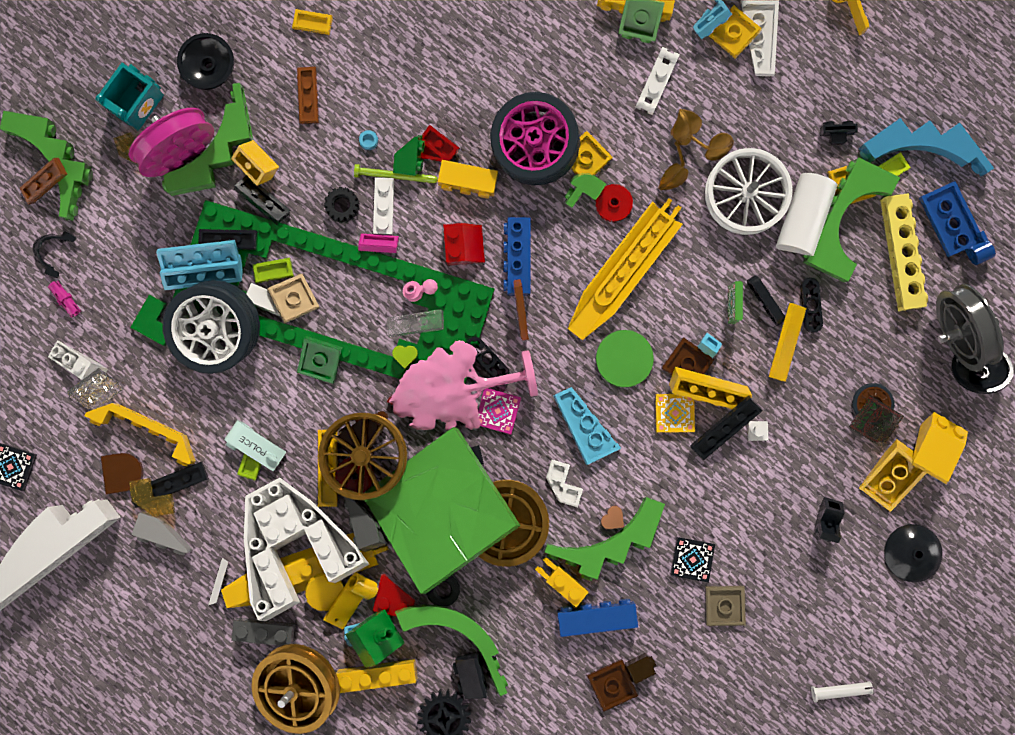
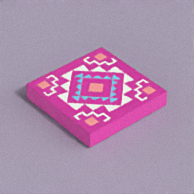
M489 388L484 389L478 409L480 426L512 434L521 397Z

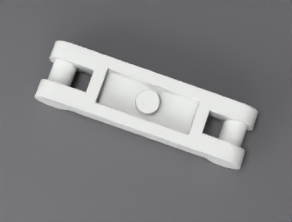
M662 47L635 107L639 110L642 108L648 111L647 113L653 115L680 55L676 52L674 54L668 52V49ZM664 58L670 61L669 65L662 62ZM648 98L652 100V103L649 104L645 102V99Z

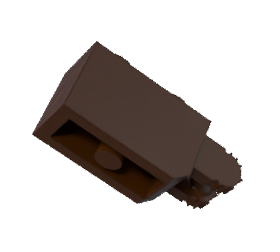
M384 411L375 413L386 419L389 418L388 413ZM363 419L354 420L356 423L351 427L361 446ZM368 419L366 445L370 443L379 426H381L380 423ZM345 426L339 430L340 435L338 437L356 448L347 427ZM341 443L348 454H351L352 450H350Z

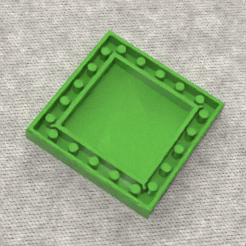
M455 427L448 430L409 459L402 478L393 489L379 497L365 500L421 594L432 590L520 527L519 522L459 429ZM386 476L378 482L380 487L385 486L391 477ZM375 485L371 487L369 490H367L365 493H371L376 491L377 489Z

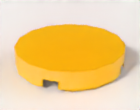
M325 573L315 575L306 586L305 595L307 602L318 611H329L344 588L343 582L341 580L337 583L329 582Z

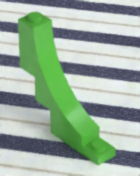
M240 83L232 84L233 91H231L233 103L225 104L221 126L208 148L191 163L163 175V189L171 196L216 188L213 169L235 165L231 160L233 156L232 147L253 140L244 88Z

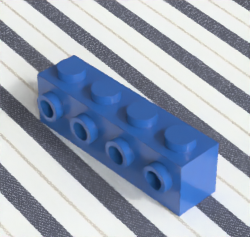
M508 217V223H504V234H508V242H504V253H508V261H504V272H508V280H504V291H508V296H515L513 281L521 279L523 296H530L531 217Z

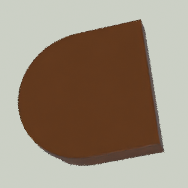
M129 453L101 456L106 494L129 491L140 483L144 471L142 463L135 456Z

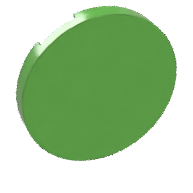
M615 331L605 337L597 349L596 364L601 376L608 383L617 387H631L641 383L649 375L653 366L654 358L650 344L642 335L634 331Z

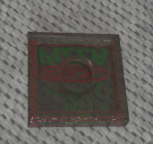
M870 395L849 428L882 448L904 415Z

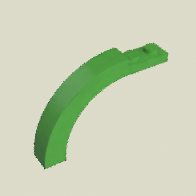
M430 604L414 605L395 611L403 632L424 625H440L457 630L467 636L479 649L500 696L507 694L505 687L508 686L504 675L500 676L498 672L500 665L497 658H492V656L499 652L489 635L470 617L452 608Z

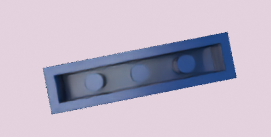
M620 599L619 603L611 604V601L599 602V606H592L591 603L581 604L580 608L574 609L572 606H563L561 610L557 611L560 637L639 628L636 604L634 601L630 602V599Z

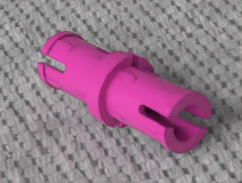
M58 280L48 285V289L56 297L57 303L65 308L71 318L81 312V309L72 299V295L67 293Z

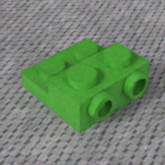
M626 0L618 34H622L621 37L626 39L636 37L640 38L641 42H655L665 2L657 0Z

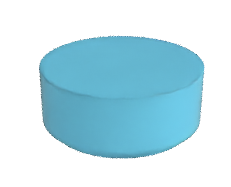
M366 130L360 134L359 143L365 150H372L378 145V137L375 132Z

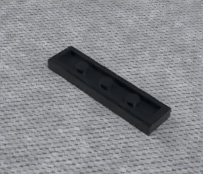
M747 396L690 445L691 449L705 460L763 411L762 408L750 396Z
M199 462L129 490L135 508H138L209 480L203 462Z

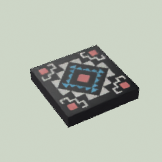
M0 443V484L25 491L37 454Z
M676 537L670 575L709 583L715 544Z

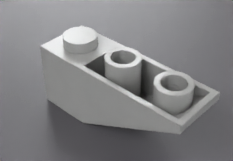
M139 512L131 534L136 536L138 541L144 543L151 541L156 543V547L162 549L169 547L174 549V553L180 555L192 552V548L163 517L148 512Z

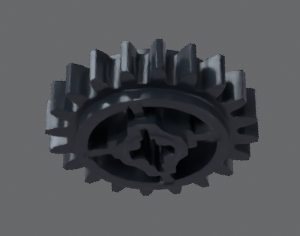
M439 689L438 696L431 692L432 699L425 697L426 704H420V708L424 711H418L417 713L418 716L422 717L417 722L418 724H423L420 732L427 731L426 735H465L462 730L468 731L469 727L466 724L471 723V718L466 717L471 715V710H465L469 703L462 704L464 696L457 699V691L450 695V689H447L446 694H443V691ZM446 703L454 705L458 711L450 709ZM438 704L439 710L429 716L431 708ZM443 711L445 716L448 717L446 724L444 719L441 718ZM456 719H460L458 726L450 730V724ZM434 723V725L440 726L442 731L435 729L431 724Z

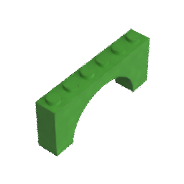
M859 157L849 162L845 170L847 172L845 178H842L838 183L837 189L839 191L833 197L814 256L803 254L805 258L803 263L842 282L849 281L857 265L846 256L839 241V225L845 210L855 199L864 195L874 194L883 197L892 195L900 177Z

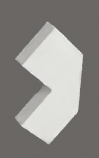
M551 459L546 479L559 502L578 508L583 489L565 484L570 465Z

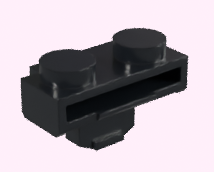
M828 121L824 122L820 128V136H830V143L833 145L846 143L847 136L855 135L858 132V125L854 124L853 121H844L842 124Z

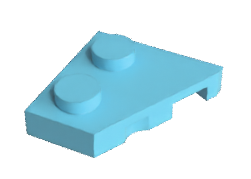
M714 0L717 3L711 11L707 9L693 26L701 39L709 36L716 27L725 23L732 15L722 0Z

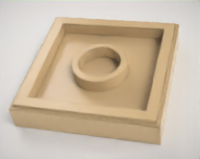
M303 274L267 288L284 324L319 308Z

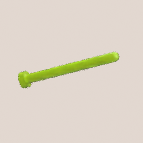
M355 164L354 177L356 178L364 175L427 183H437L438 177L433 175L418 174L412 176L397 174L388 170L361 168L360 164Z

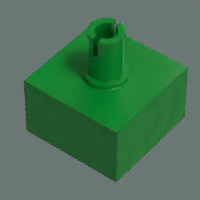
M385 609L372 614L345 634L365 668L377 665L405 643Z

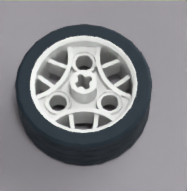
M204 281L181 291L171 300L163 317V335L171 354L178 362L199 373H221L233 368L252 352L260 334L259 316L252 300L241 289L225 281ZM195 300L205 309L200 314L193 304ZM217 306L222 308L223 314L218 313ZM231 322H237L238 331H232ZM190 323L195 325L196 331L190 328ZM220 339L225 341L226 347L220 344ZM199 342L208 347L206 351L198 347Z

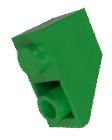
M423 135L414 137L394 154L393 173L416 176L422 171L423 160H421V152H424L425 141H422Z

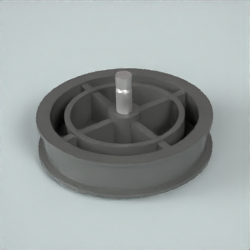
M960 284L953 291L946 290L941 292L936 301L937 318L943 334L938 336L939 342L947 341L953 354L969 370L980 371L987 364L994 365L999 363L1004 352L1003 337L999 321L987 300L975 288L967 284Z

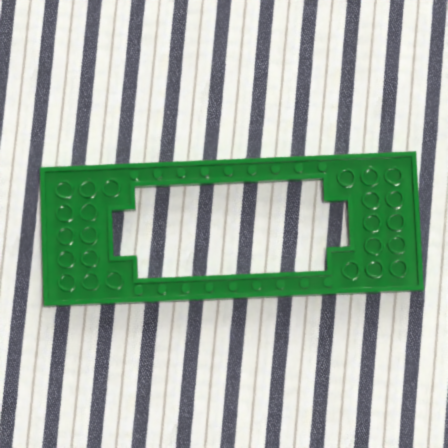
M207 200L204 202L190 244H198L199 229L257 230V250H238L242 260V271L244 270L249 253L267 259L272 241L405 282L415 281L420 286L428 279L434 280L438 285V289L434 294L429 295L424 292L421 299L411 302L412 304L428 308L418 343L415 344L399 339L397 346H414L418 351L417 358L406 369L392 356L259 316V336L301 349L306 336L343 347L340 361L398 379L403 378V375L410 369L411 365L417 364L420 360L427 361L436 348H442L447 354L453 355L450 346L455 341L465 342L470 337L480 338L495 288L377 252L358 251V246L279 223L276 225L269 219ZM232 282L230 284L238 287L239 282ZM187 288L176 289L173 298ZM197 300L193 302L199 314L205 310ZM217 306L218 313L223 314L222 308ZM231 322V327L238 329L237 322ZM477 341L470 342L474 348L477 347Z

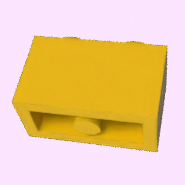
M254 140L239 145L231 157V160L257 186L271 180L279 168Z

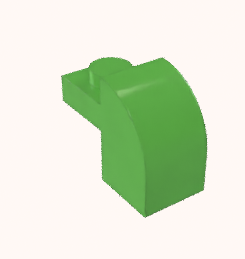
M590 173L577 174L569 181L575 187L573 189L570 188L565 194V203L573 207L583 192L596 200L606 186V183Z

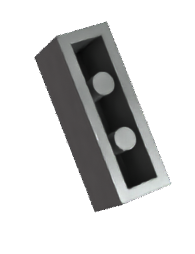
M237 618L233 621L231 641L280 646L293 644L295 641L296 623Z

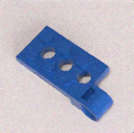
M956 181L919 197L947 257L965 250L969 260L974 265H979L995 257L994 246L988 240L985 232H980ZM942 202L949 204L948 211H944L941 208ZM950 219H955L957 221V228H952L950 226ZM959 236L965 237V245L959 244Z

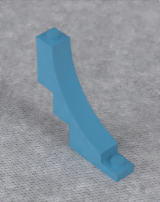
M899 118L858 148L862 159L869 163L890 153L904 150H920L941 155L955 162L960 167L970 162L972 170L980 176L994 169L961 123H958L941 135L933 123L928 121L911 133L902 119Z

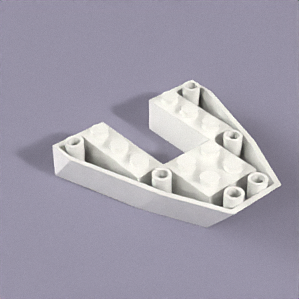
M281 478L245 496L244 548L249 598L259 621H267L300 603L276 550L307 534L329 582L337 583L370 565L358 547L310 499Z

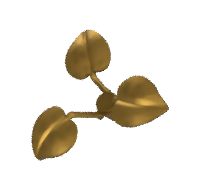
M679 109L678 117L671 129V135L676 140L674 144L677 147L681 164L674 163L667 168L660 180L658 189H674L686 181L689 171L687 168H684L685 162L680 145L686 146L693 140L704 149H708L705 153L706 159L716 161L724 157L731 150L734 144L732 136L728 133H719L710 140L709 146L703 144L693 137V134L697 133L702 126L701 118L692 111Z

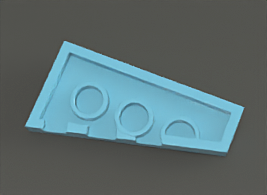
M572 387L553 395L586 465L621 449L619 444L612 439L610 433L603 428L596 416L590 412L587 405Z

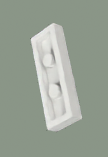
M375 178L373 234L393 235L394 178Z

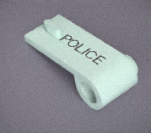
M240 420L236 421L224 439L227 442L225 444L227 447L234 451L236 449L242 451L272 471L275 470L286 451L256 433L251 427Z

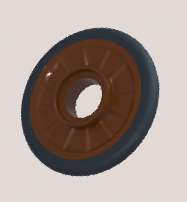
M869 383L861 386L856 391L852 406L855 415L859 416V419L865 421V423L867 422L866 418L860 417L866 409L867 411H873L871 414L870 412L864 413L863 417H870L867 424L877 425L884 423L893 414L892 410L894 411L895 402L892 393L885 386L878 383ZM870 398L876 399L878 403L880 402L876 409L868 407Z

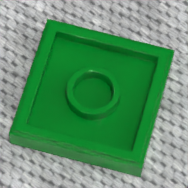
M306 336L297 373L333 384L336 379L343 347Z

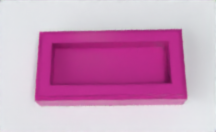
M362 233L359 239L358 251L397 253L399 236Z

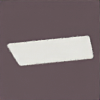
M223 558L209 605L216 603L228 565V561Z

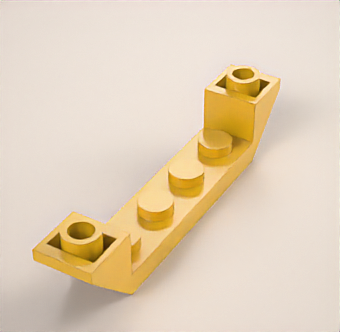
M110 403L86 412L84 415L90 419V423L97 426L108 424L112 415L121 420L127 418L132 421V425L139 428L144 426L149 429V433L156 436L161 434L166 436V441L177 444L172 454V457L177 459V463L187 466L188 464H194L196 461L187 435L120 404Z

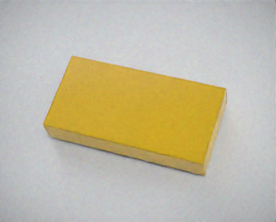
M295 9L292 28L330 35L333 16Z

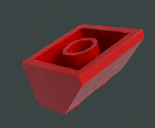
M468 223L443 224L447 266L485 263L482 225Z

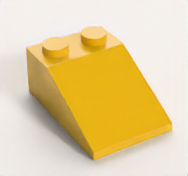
M933 412L920 425L912 465L947 484L966 445L968 431Z
M896 439L874 466L859 489L891 512L927 473L912 465L914 451Z

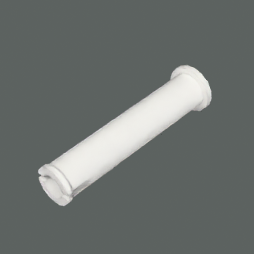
M870 681L821 688L812 686V699L816 703L818 700L871 695L873 694V689L865 688L873 686Z

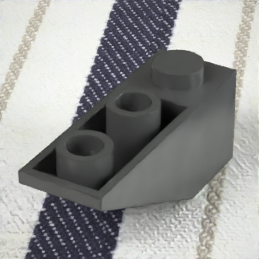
M345 497L344 506L349 512V525L354 531L355 537L353 541L358 549L367 552L386 545L384 532L378 521L358 500Z

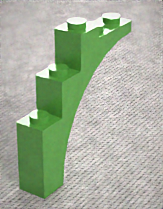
M3 111L0 130L31 142L49 162L53 158L60 159L68 175L58 182L60 192L59 217L73 221L74 216L78 213L77 200L82 194L80 185L88 186L89 181L93 178L92 167L86 163L70 161L75 154L73 145L68 141L52 138L56 134V126L50 119Z
M644 497L639 510L631 521L609 539L591 546L578 548L546 544L544 552L548 553L547 557L551 559H565V563L576 567L579 564L578 572L582 574V578L592 581L593 578L598 579L605 557L608 558L607 562L618 565L619 562L624 564L631 542H634V547L642 550L645 547L650 548L665 504Z

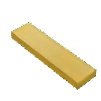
M789 303L769 373L770 378L786 382L806 312L805 307Z
M318 430V451L322 437L327 430ZM334 438L331 440L328 453H338V441ZM328 455L330 470L338 467L337 455ZM318 462V507H337L338 493L323 478Z

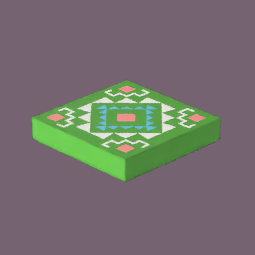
M735 281L728 286V324H736L743 319L742 281Z

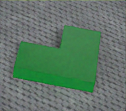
M149 294L130 328L166 346L163 335V323L158 320L167 304Z

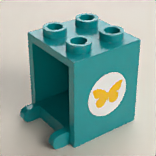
M121 63L95 100L116 117L139 131L164 94L160 91L161 87L148 75L144 76L132 64L127 66ZM139 83L146 87L142 93L135 89Z

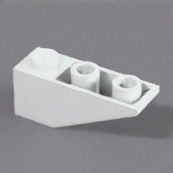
M58 340L48 356L81 380L99 386L108 370L98 362Z

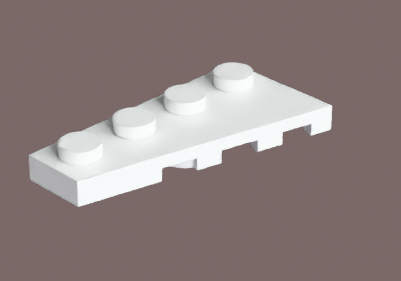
M741 0L742 12L762 28V31L749 44L755 76H774L779 0Z

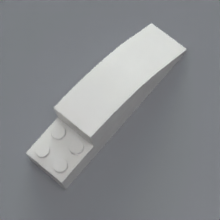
M91 500L82 506V511L78 514L75 512L72 515L68 513L63 505L47 507L31 522L12 545L0 564V611L121 518L108 500Z

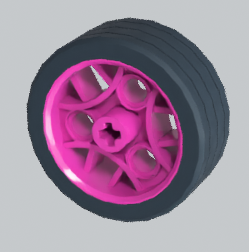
M527 92L513 97L497 112L492 122L490 141L494 157L504 172L518 182L536 186L557 181L571 169L578 157L580 133L575 116L563 101L548 93ZM539 111L546 112V114L541 117ZM536 112L538 119L526 122V114ZM522 117V122L517 121V119ZM552 122L555 124L554 129H545L547 123ZM515 130H522L520 137H513ZM565 130L566 139L559 136V134ZM554 140L565 144L562 152L551 150ZM506 143L513 144L507 151ZM520 148L526 155L515 162L510 157ZM537 154L544 155V159L541 162L534 161ZM550 156H555L557 158L553 162H551ZM529 161V167L522 166L524 163Z

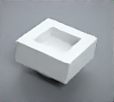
M750 421L747 424L748 441L768 440V421Z

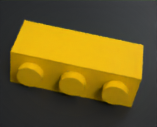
M442 160L437 182L438 186H441V189L445 191L457 189L465 195H471L472 192L477 193L481 198L489 199L490 196L494 197L498 171Z

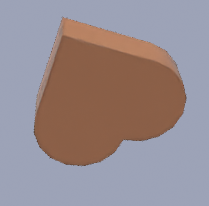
M611 506L607 514L602 516L601 525L604 528L615 529L624 527L623 514L620 507Z

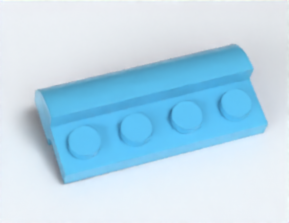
M235 240L161 248L156 251L161 267L160 276L164 290L189 288L200 282L210 280L225 281L227 283L242 281L241 255L238 254Z

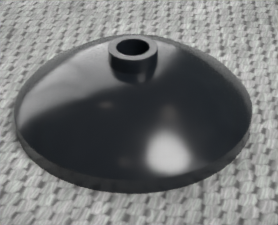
M200 33L187 39L180 47L177 55V68L181 77L189 85L201 90H210L221 86L229 79L234 69V54L228 43L221 37L211 33ZM208 63H212L210 68H206Z
M1003 352V357L999 363L994 365L987 364L980 371H972L966 368L957 359V356L954 355L951 371L955 380L963 388L978 394H992L1008 386L1013 377V364L1010 358Z
M917 524L900 526L889 535L885 543V562L889 570L901 580L907 582L925 581L937 572L942 562L943 552L938 537L924 526ZM917 551L920 552V557L918 558L915 556Z

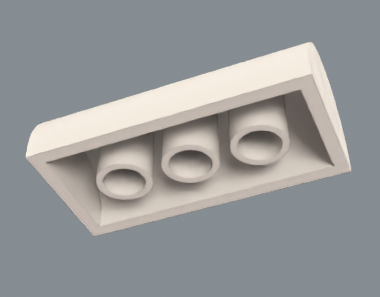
M802 173L800 175L776 244L777 249L814 256L838 186L835 181L814 173Z

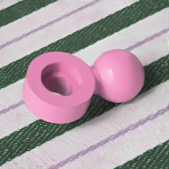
M432 279L426 280L421 286L419 283L411 281L404 286L403 295L407 300L416 302L421 299L424 292L429 295L434 294L438 289V285Z

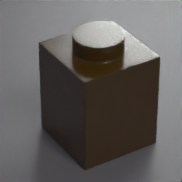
M646 653L625 662L635 684L656 674L654 668L657 665L653 657H648Z

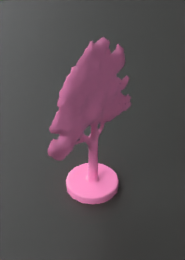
M455 341L450 346L453 355L447 354L442 348H436L427 361L420 360L417 364L411 365L410 369L403 375V378L399 380L400 384L397 386L389 403L393 404V413L400 418L407 416L414 418L409 426L416 430L434 429L436 419L446 423V430L456 427V421L465 424V428L470 430L473 428L478 429L481 422L479 420L476 398L481 395L484 389L525 380L530 396H538L529 350L521 352L524 368L522 372L493 378H481L473 368L477 355L476 348L464 341ZM471 377L477 383L466 385L464 378Z

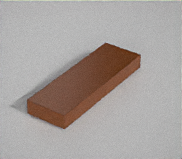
M316 67L297 68L299 123H319Z
M53 158L20 187L27 204H34L68 175L59 158Z
M521 279L513 281L519 332L522 340H529Z

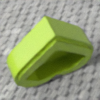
M396 346L392 351V355L406 369L417 358L418 351L414 346Z

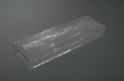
M441 309L387 317V335L389 337L444 330V314Z

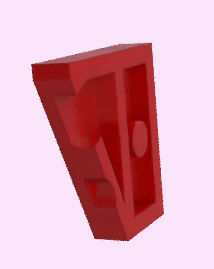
M431 125L422 134V141H425L424 152H421L422 159L442 162V160L451 161L460 150L457 145Z
M382 573L373 611L379 612L385 609L388 615L396 616L395 611L414 606L415 599L389 579L386 574Z

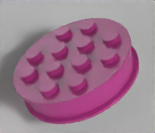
M198 108L180 109L162 118L154 116L151 119L153 123L133 141L128 154L129 158L139 165L141 175L145 177L163 176L168 172L184 167L188 161L202 153L214 136V127L205 121L204 113Z

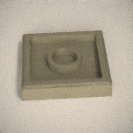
M705 586L706 626L746 625L745 586Z

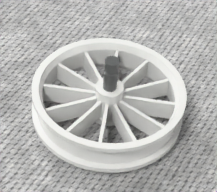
M755 148L739 149L724 156L711 171L705 186V201L713 219L724 229L741 235L758 234L772 227L785 215L792 199V182L786 167L774 155ZM750 158L748 182L737 159ZM754 159L768 164L759 177L752 182ZM732 161L741 183L724 171L722 167ZM770 166L779 178L759 185L758 180ZM717 173L721 174L738 188L714 185ZM781 181L783 194L758 191V189ZM713 190L736 192L737 195L715 203ZM759 196L781 198L782 204L779 211ZM738 198L740 200L726 218L717 206ZM755 201L775 215L773 219L764 223ZM743 202L745 203L742 225H738L728 219ZM749 203H751L760 224L758 226H746Z

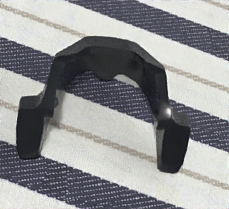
M66 231L62 235L48 234L38 237L33 243L32 251L36 260L45 267L44 274L54 278L59 277V272L42 260L39 249L44 241L50 239L75 242L76 236Z

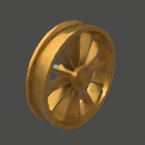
M352 413L338 419L327 429L320 442L318 462L323 478L334 491L350 499L366 500L384 495L397 485L407 465V447L399 429L388 419L372 413ZM357 419H363L361 446L349 423ZM368 419L380 423L381 426L366 447ZM346 425L356 448L335 435L342 426ZM384 427H386L394 439L370 450ZM332 438L352 450V453H328ZM396 441L399 457L373 455V452ZM328 455L351 456L352 460L330 470ZM372 459H398L394 475ZM354 463V467L341 485L332 473ZM369 463L391 477L390 481L382 488ZM358 466H360L357 493L348 490L345 486ZM365 466L377 489L371 493H363Z

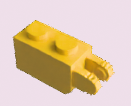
M545 557L543 559L544 563L553 569L550 575L539 566L535 570L545 578L550 586L577 607L589 593L588 590L559 565L556 566Z

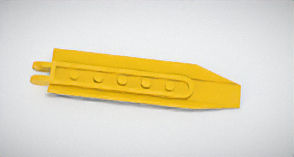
M670 198L661 209L652 201L583 291L567 328L581 340L585 339L616 313L683 225L674 219L682 207L679 205L675 207L671 215L664 212L671 205L672 200Z
M354 532L346 535L354 543ZM381 546L378 549L367 552L360 550L370 565L359 571L379 565L375 555L389 550L388 546ZM313 547L280 558L296 594L306 590V586L312 577L324 573ZM247 573L221 589L227 608L251 606Z

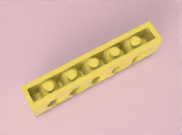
M909 193L886 196L880 200L898 312L927 307L928 295L924 290L925 276L921 272L922 258L918 254L919 239L915 235L916 221L912 217V200L909 199ZM896 211L901 213L902 219L897 218ZM899 230L905 233V238L899 235ZM903 248L908 252L907 257L902 254ZM906 267L911 270L910 276L905 272ZM909 286H912V287H913V289H914V294H910V293H909V291H908V287H909Z

